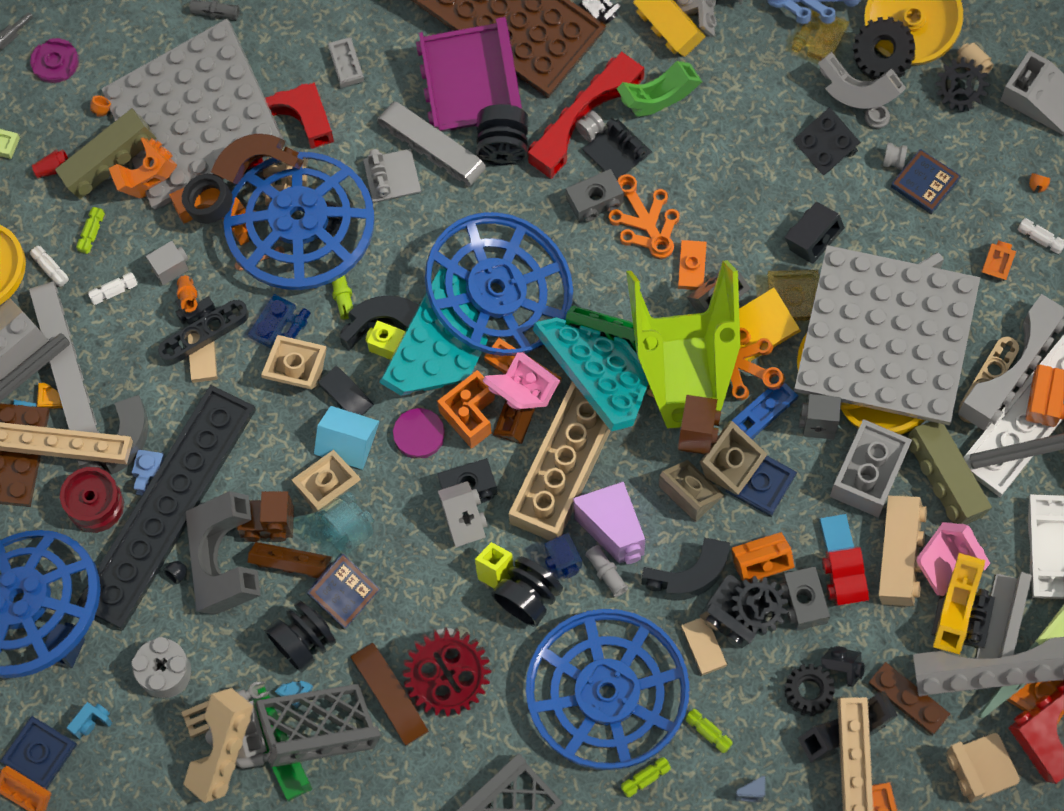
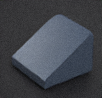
M765 776L738 789L735 800L762 802L765 797Z

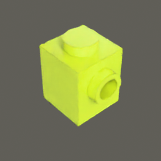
M377 321L375 327L370 328L366 335L365 341L367 342L369 352L391 360L405 331Z
M491 542L475 558L477 577L483 583L495 589L501 579L509 580L511 578L508 574V569L514 567L512 553Z

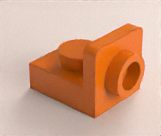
M999 240L997 244L991 243L982 273L1006 280L1016 251L1011 250L1012 245Z

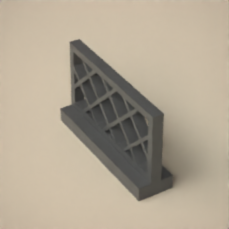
M359 684L257 700L255 704L271 752L269 755L271 767L374 749L381 737L378 726H373ZM353 693L357 703L352 707L340 700L341 697ZM325 698L333 703L329 712L315 704L317 699ZM299 702L308 709L302 716L290 709L292 703ZM336 705L350 713L346 721L332 714ZM274 707L280 710L282 714L276 720L267 715L265 708ZM311 710L325 717L320 726L306 718ZM285 714L299 721L295 730L281 723ZM354 715L364 722L365 728L357 729L348 722ZM327 720H330L342 728L339 732L331 733L324 729L323 726ZM304 724L316 731L313 737H305L297 731ZM276 728L290 736L288 741L276 743L273 734Z
M518 753L457 811H544L535 810L536 794H545L554 802L547 811H555L563 802L532 770L521 754ZM523 771L532 778V790H516L517 777ZM513 782V789H505ZM536 784H537L543 791H538V790H536ZM500 793H513L512 809L496 808L497 796ZM516 793L532 794L531 810L516 809ZM493 801V808H485Z

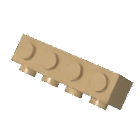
M888 496L879 598L882 605L914 606L915 597H920V582L916 580L917 572H922L917 564V557L919 556V547H924L925 533L921 531V523L926 522L927 507L922 505L920 497Z

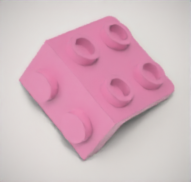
M521 352L516 354L506 374L485 376L483 382L489 386L488 389L492 393L508 400L507 404L521 410L525 408L546 407L560 380Z
M943 522L917 557V564L938 596H944L947 592L959 553L985 560L984 571L990 564L983 548L979 545L972 529L968 525Z

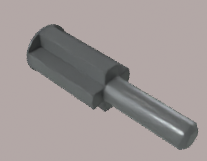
M30 12L26 13L13 26L9 24L0 32V51L19 35L17 32L33 18Z

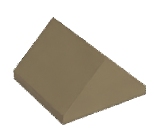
M729 421L717 437V443H713L710 447V454L706 453L700 463L705 478L739 495L767 456V453L733 421Z
M688 460L668 468L660 474L659 487L695 522L724 496Z

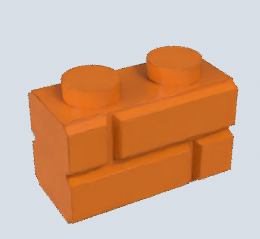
M1039 364L1033 373L1025 420L1056 427L1060 419L1064 420V369Z
M782 532L731 548L734 566L742 581L746 579L750 582V578L756 576L759 580L763 577L794 568L792 550Z

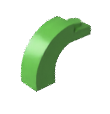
M676 61L664 74L651 82L640 85L623 82L617 90L622 96L621 101L623 104L631 108L636 116H647L682 100L698 87L702 81L690 63Z

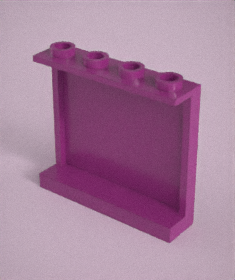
M506 17L497 18V23L425 37L422 32L419 33L420 41L416 42L418 56H423L424 64L420 65L422 79H427L428 88H424L426 103L430 102L432 111L428 112V119L430 125L439 131L444 132L477 126V114L487 106L508 104L522 109Z

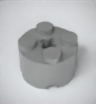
M164 637L151 640L137 651L132 660L133 673L136 680L144 691L153 697H174L180 694L189 684L191 676L190 660L181 646L172 640ZM162 665L166 667V670L163 672L159 669Z

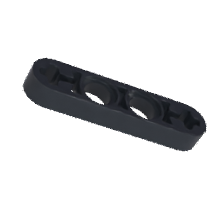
M241 300L229 301L165 339L158 348L161 359L167 364H176L244 324L249 317L246 304ZM237 309L241 315L236 316L232 310ZM224 314L226 315V317H227L228 320H229V323H227V324H226L225 319H224V317H223ZM213 320H218L222 323L221 327L216 331L208 329L209 323ZM197 333L200 335L196 343L189 344L186 342L189 334ZM180 340L182 341L183 346L185 347V349L183 350L178 343ZM170 347L175 352L172 356L167 352V349Z

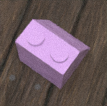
M624 482L573 498V515L575 520L618 563L626 561V564H632L641 559L645 550V537Z

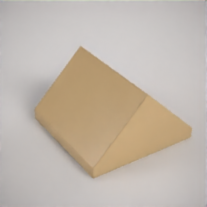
M277 335L261 377L313 389L319 385L318 382L321 380L327 348L323 345Z
M332 450L293 478L292 482L316 513L361 479L335 450Z

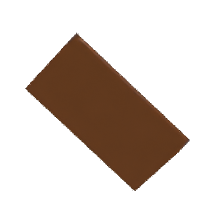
M505 400L493 436L522 444L535 408L517 410L507 404L508 400Z

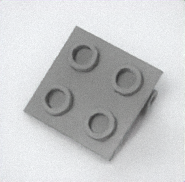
M373 149L369 152L368 158L363 159L373 203L421 192L411 149L383 155L378 149Z

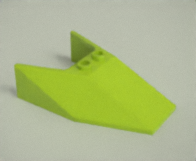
M728 260L722 261L709 308L706 312L659 318L650 316L640 292V281L631 270L626 271L637 357L666 428L681 427L686 395L718 399L716 410H722L740 349L738 270Z

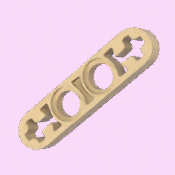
M1003 337L997 341L963 398L958 413L963 402L977 383L990 381L1009 370L1019 351V344L1015 339ZM1006 345L1011 346L1004 360L999 358L1003 347H1006ZM991 364L998 365L1002 373L992 375L987 367ZM959 415L961 420L967 423H971L970 421L966 420L965 418Z

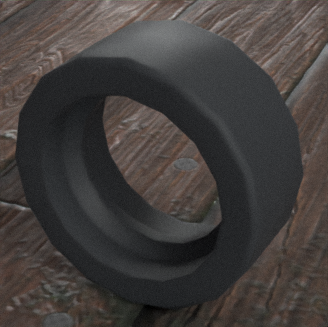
M206 173L194 177L187 183L182 193L184 208L198 223L210 224L219 221L230 211L233 203L230 189L223 179L215 174ZM211 188L219 189V198L212 206L205 209L195 208L194 203L201 192Z

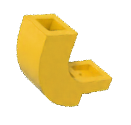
M962 553L958 554L941 610L933 645L934 648L960 655L967 633L972 605L985 566V560Z

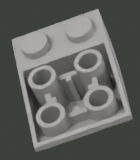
M1029 50L1006 84L1000 101L1064 135V73L1051 61Z

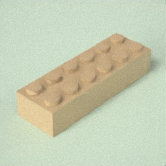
M573 382L509 512V522L511 525L558 544L573 512V498L581 495L610 433V429Z

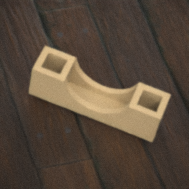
M232 688L211 694L204 717L210 726L213 736L212 753L210 756L190 762L183 784L204 803L219 799L227 793L228 784L235 769L236 759L242 747L245 731L250 722V716L254 707Z

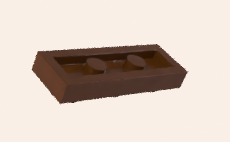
M255 542L248 553V563L256 564L262 568L272 567L287 573L297 572L307 574L312 578H319L332 563V557Z
M887 662L882 665L868 683L877 692L885 691L893 705L932 736L950 716L947 710L928 695L919 696L918 687Z

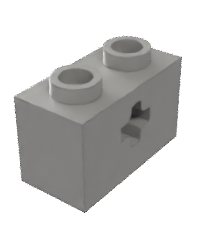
M467 481L439 490V498L455 547L486 538L483 528L488 526L484 513H479L477 505L481 504L477 489L472 490Z

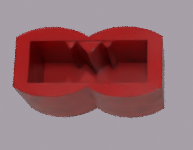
M856 546L826 551V558H822L824 573L829 574L830 584L826 586L829 600H834V604L837 606L868 601L869 594L861 548Z

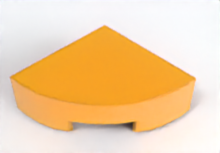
M38 383L37 407L48 409L63 408L58 391L48 384Z

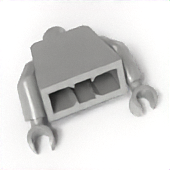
M263 681L254 682L247 691L242 689L237 692L254 706L250 722L245 731L243 744L235 763L240 768L265 765V762L270 763L269 755L271 752L263 754L267 750L254 701H249V698L252 697L264 698L268 696L269 692L262 694L257 692V687L265 683ZM209 726L205 737L207 743L213 745V736Z

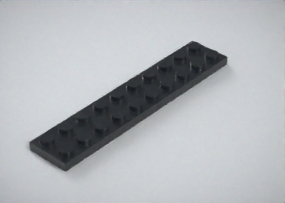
M213 385L208 387L97 569L101 591L96 617L121 630L125 629L187 525L186 511L198 506L256 411L254 405ZM88 585L76 603L77 606L85 607Z

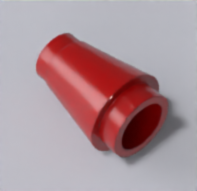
M56 149L33 164L32 168L37 178L58 174L55 169L69 158L63 149L60 151Z

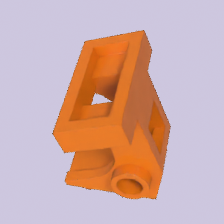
M141 138L146 156L143 159V165L139 168L131 170L118 164L108 168L118 191L140 199L146 197L145 191L168 179L177 167V164L171 159L173 155L161 146L162 143L160 141H155L153 138L150 140ZM154 159V164L150 167V162Z

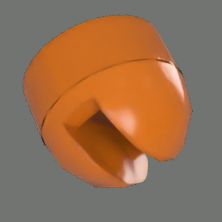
M94 96L90 104L91 112L98 117L105 116L110 110L111 102L103 96Z
M1032 173L1029 186L1032 191H1035L1037 185H1039L1038 193L1044 192L1048 188L1051 178Z

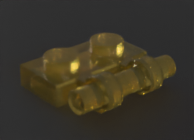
M812 9L810 22L803 24L800 32L796 33L791 49L795 52H800L803 46L809 47L807 56L821 61L829 53L835 54L849 27V21L835 16L834 22L823 23L818 18L820 14ZM813 29L818 30L815 37L809 35Z

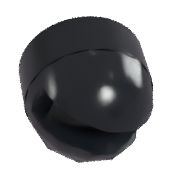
M173 561L163 569L166 576L175 584H179L187 575V567L180 561Z

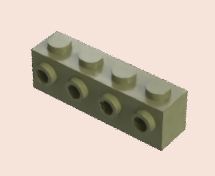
M131 108L55 170L67 189L76 197L82 199L105 179L110 177L111 174L108 168L115 164L123 166L144 149L141 141L142 137L148 140L151 138L155 140L157 138L145 120Z
M930 421L915 427L907 436V438L912 439L909 450L917 458L921 471L930 481L935 495L946 509L948 518L955 524L965 525L982 518L992 506L945 425Z

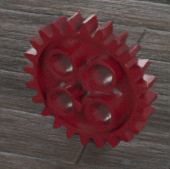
M444 627L443 635H439L436 629H433L432 638H429L424 633L423 638L425 642L421 644L415 640L414 643L417 650L408 649L407 651L412 660L407 659L403 661L404 665L410 668L402 671L404 677L410 678L404 682L405 687H413L408 692L409 697L417 696L415 700L417 706L425 702V712L434 707L436 716H438L441 709H444L447 717H449L451 709H455L458 715H460L461 706L470 710L469 701L472 700L475 703H479L476 694H486L481 685L490 684L489 679L484 677V675L491 673L490 668L484 666L490 662L489 658L481 657L485 653L484 647L475 649L479 643L478 640L475 638L468 642L470 638L469 633L466 632L460 637L457 628L452 635H449L447 627ZM450 648L458 650V655L453 659L444 657L445 652ZM434 652H438L445 666L450 670L453 679L460 688L459 692L454 690L447 676L443 674L441 666L433 655ZM427 662L435 664L434 670L430 673L421 671L422 666ZM470 671L472 676L468 681H460L458 677L461 672ZM440 685L449 687L448 692L443 696L435 694L436 688Z

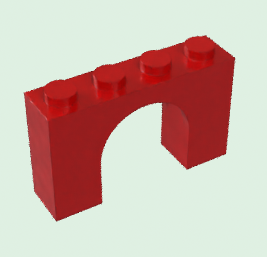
M315 82L302 84L288 91H279L265 98L273 116L288 115L297 119L302 124L311 149L334 142L332 130ZM263 158L253 161L247 169L262 163Z
M1064 680L1056 686L1057 690L1050 696L1045 695L1035 702L1036 707L1029 712L1024 711L1014 718L1015 723L1008 727L1046 782L1055 784L1064 778V747L1057 734L1058 718L1064 709Z

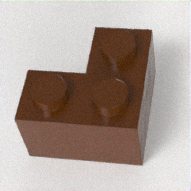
M686 395L678 450L710 454L711 445L717 443L719 429L715 428L714 425L719 426L721 410H716L718 399Z
M262 491L261 500H249L252 520L237 527L241 538L248 542H257L260 538H270V540L275 542L286 541V538H293L294 506L288 491Z

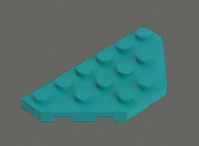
M442 266L438 268L431 282L435 300L447 298L445 290V274L447 269ZM453 274L452 286L454 296L466 293V281ZM425 293L379 383L400 396L411 394L414 391L438 389L450 384L458 385L471 375L482 351L471 348L459 341L444 327L433 311L427 293ZM471 303L459 305L471 320L477 322L479 315L477 309ZM452 307L440 309L452 326L466 337L471 338L474 329L466 325L456 315ZM483 334L480 344L486 345L488 339Z
M557 317L535 322L533 327L535 334L610 431L634 426L648 381L636 352L627 341L619 337H615L614 341L600 336V331L582 325L578 329L566 325V320Z

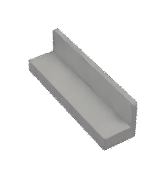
M1021 572L1018 578L996 574L991 596L995 597L986 644L985 648H978L976 659L1001 658L1014 655L1032 577L1031 574Z

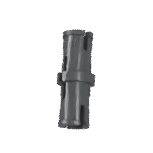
M191 0L190 14L210 16L211 19H217L218 17L235 21L238 20L240 14L239 5L219 3L218 0H213L212 2Z

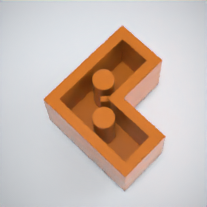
M478 370L437 401L439 413L471 449L492 434L490 421L483 415L481 410L495 400V394L483 382L485 377Z

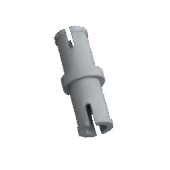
M599 545L593 546L585 553V556L597 570L598 578L604 580L613 596H621L628 590V585L625 584L617 573L616 565L613 562L610 563L600 549L601 547Z

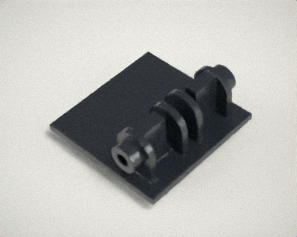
M830 107L793 140L823 176L848 154L850 156L855 155L858 151L856 147L861 143Z
M611 118L606 123L608 128L582 150L604 171L611 169L618 181L620 176L629 172L650 155L652 151L619 119L614 120Z
M978 589V593L975 595L964 640L966 644L985 648L995 597L989 596V591L986 589ZM945 595L939 597L931 633L934 636L936 635Z

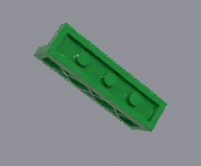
M573 305L568 310L565 319L566 325L570 326L572 323L604 332L608 339L614 341L612 335L629 339L634 347L632 349L636 351L633 322Z
M265 687L257 690L259 694L267 692ZM268 694L264 698H253L249 701L253 700L255 705L257 700L269 699L270 696ZM255 705L256 713L258 716L260 728L267 750L265 751V753L267 754L270 752V749ZM274 707L265 708L267 715L278 720L279 716ZM277 728L273 733L276 743L288 741L289 739L286 733ZM300 762L272 767L287 801L313 790Z

